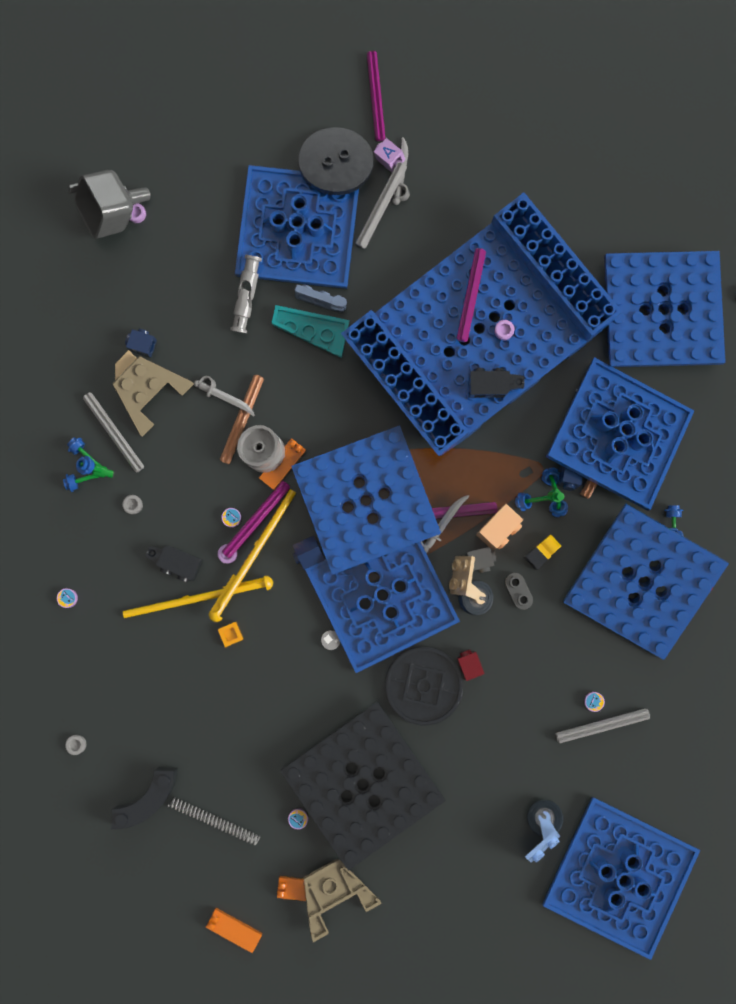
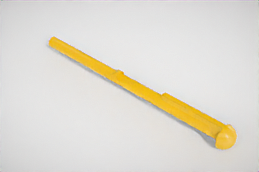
M290 489L262 535L255 542V547L248 555L237 575H232L211 611H209V618L213 622H219L223 619L220 615L294 498L296 492Z
M264 576L263 578L241 582L234 594L264 587L270 590L273 586V580L269 576ZM223 586V589L193 596L187 595L175 600L123 611V616L128 618L218 598L226 586Z

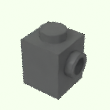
M490 547L466 553V556L475 557L473 571L479 570V573L491 571L490 567L494 566V562H496L494 550L491 551Z

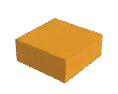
M237 622L218 629L225 647L243 640Z

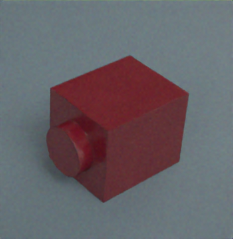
M469 649L459 653L461 657H458L457 661L466 681L485 674L475 651L471 652Z

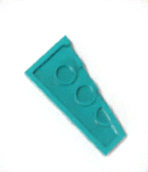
M275 305L272 319L273 326L342 358L346 339L341 333L349 327V320Z

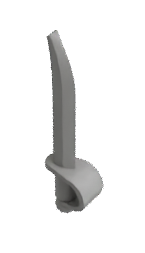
M402 137L401 150L405 157L403 163L407 165L408 146ZM405 173L394 192L393 204L398 205L400 201L407 200L410 196L407 186L403 184ZM402 190H406V193L401 196Z
M203 376L200 381L196 380L194 382L195 387H199V389L207 392V397L213 395L241 408L253 417L255 416L252 409L245 402L216 389V382L210 376ZM206 380H211V385H208L204 382Z
M469 495L458 499L446 512L438 524L441 533L460 506L469 498ZM440 534L429 538L425 544L421 541L426 553L429 551V548L431 549L436 540L441 541L439 538Z

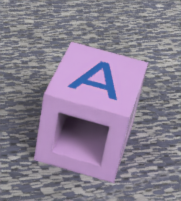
M387 138L379 143L374 151L377 161L391 172H393L397 162L403 163L405 161L403 151Z

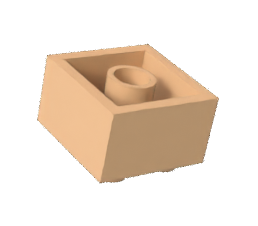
M505 504L476 536L490 549H502L509 541L507 537L510 534L515 535L522 527L520 523L523 519Z

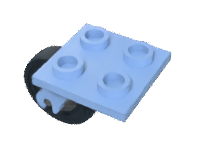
M540 800L534 803L528 811L527 820L531 830L543 837V841L525 856L530 862H538L544 857L545 854L543 852L548 847L552 849L560 842L558 838L561 836L558 832L563 825V814L559 806L549 800Z

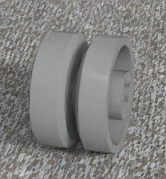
M255 425L246 429L238 440L237 450L239 457L257 472L267 473L275 470L281 465L285 457L283 441L272 429L264 425Z

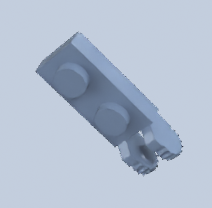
M297 284L296 299L341 313L347 307V299L340 295L333 297L328 292L315 291L308 285L300 286Z

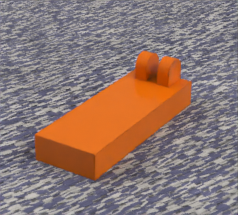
M291 438L285 445V457L281 465L273 471L263 473L259 479L275 490L292 470L291 466L295 465L305 454L306 449Z
M280 876L277 898L306 901L303 879Z
M218 908L214 910L206 925L207 929L253 953L263 934Z

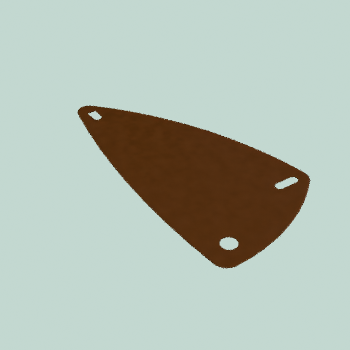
M433 448L409 449L431 508L452 506L458 499L469 495V498L462 505L496 502L498 511L502 506L509 503L519 493H522L537 481L543 472V466L537 461L498 452L452 448L442 456H438ZM530 466L533 473L524 478L520 477V471ZM357 478L354 481V485L357 488H362L365 482L363 479ZM382 489L378 493L382 499L389 497V492L386 489ZM363 496L360 500L364 506H368L372 502L369 496ZM351 503L343 505V510L347 513L352 512L354 509ZM370 514L367 520L369 523L375 524L378 522V516ZM492 514L453 517L440 534L439 538L441 541L436 540L426 554L428 555L456 539ZM436 519V521H437L438 524H439V522L442 520V519ZM371 572L368 575L370 582L380 578L376 572Z

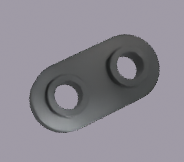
M519 573L509 574L505 579V586L513 604L521 610L530 608L533 603V597L523 576ZM513 579L518 580L519 583L517 586H514L512 584ZM522 596L527 599L525 604L520 602Z

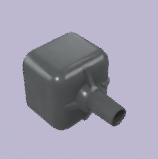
M102 170L79 177L78 183L69 185L67 191L68 194L75 193L74 202L77 210L94 239L124 231L129 220L132 218L133 205L150 200V192L147 187L127 190L113 170Z

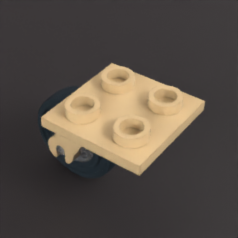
M455 556V560L452 563L453 575L449 582L450 594L459 596V604L466 613L471 615L486 613L492 606L493 592L485 582L472 580L475 557Z

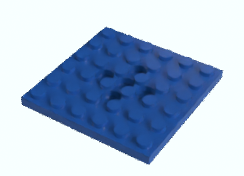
M249 165L235 276L241 277L246 262L245 255L262 258L257 274H259L258 279L347 289L359 189L345 195H328L308 185L300 171ZM298 203L304 204L302 208L298 209L295 207ZM277 219L283 220V223L280 225H277L274 222ZM295 221L302 222V225L299 227L293 226ZM314 223H319L321 225V227L318 229H314L311 226ZM293 239L300 241L297 245H292L290 242Z
M719 251L605 254L606 292L622 311L607 326L610 367L725 364ZM657 290H662L665 296H661ZM678 307L684 310V315L677 310ZM658 308H663L666 315L659 312ZM639 309H645L647 315H643V313H641ZM659 326L664 327V328L666 329L667 333L664 334V333L659 329Z
M594 357L546 457L649 511L652 508L694 410Z
M400 425L291 466L332 575L441 534ZM357 478L364 480L365 485L362 488H357L354 485V481ZM386 489L389 492V497L387 499L380 498L378 494L380 490ZM369 496L372 502L370 505L364 506L361 504V498ZM351 503L354 509L352 512L347 513L343 510V505ZM370 514H376L378 522L371 524L368 522L367 517Z
M625 503L563 602L664 660L729 563ZM651 561H659L657 566H649ZM625 567L632 568L629 573L622 572ZM641 577H648L645 583L639 582ZM657 587H665L663 592H656ZM631 593H638L636 598H628Z
M421 542L334 575L331 573L326 558L324 561L305 569L355 673L460 622ZM371 572L378 573L380 578L377 583L369 581L368 575ZM397 581L404 582V591L398 592L395 590L394 586ZM381 589L388 592V597L384 601L377 598V592ZM362 598L370 600L371 605L368 609L360 607L359 602ZM394 607L397 613L394 618L386 616L387 608Z
M591 797L542 905L651 960L700 850L609 804ZM635 857V863L629 866V858ZM608 866L610 868L608 874L602 875L601 870ZM626 875L627 881L620 884V878ZM644 884L645 890L638 893V887ZM619 894V899L611 902L612 895Z

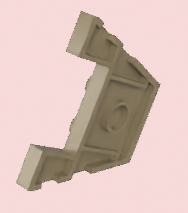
M139 356L112 384L139 434L143 437L154 424L140 410L167 383L182 396L194 383Z
M339 858L303 877L310 936L313 942L329 934L321 914L357 894L365 912L382 904L351 870H347Z

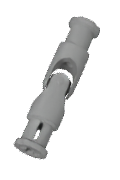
M245 255V267L241 273L238 299L233 313L235 315L233 327L230 328L232 331L246 334L247 321L252 310L251 301L254 298L259 275L257 274L258 266L262 258ZM248 282L251 284V291L243 289L244 285Z

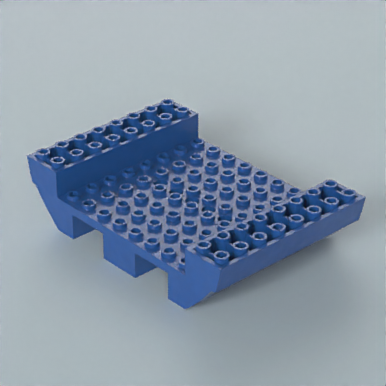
M522 193L496 213L491 224L377 312L374 313L370 310L341 334L437 455L442 456L472 435L483 423L507 404L510 405L537 384L544 375L566 358H570L614 321L622 311L528 196ZM476 248H481L486 251L468 337L470 342L464 346L457 340V333L474 252ZM507 301L512 302L514 309L506 310L504 303ZM491 313L498 314L499 321L508 320L514 325V334L510 339L500 340L496 337L494 329L499 321H490L489 315ZM475 325H482L484 332L482 334L476 333L474 331ZM452 348L455 354L452 357H446L444 350ZM476 368H484L485 371H493L494 368H504L505 371H510V374L524 376V388L512 390L504 398H469L470 371Z

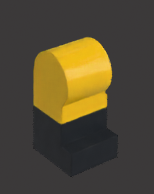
M550 534L523 558L534 570H538L561 547V544Z

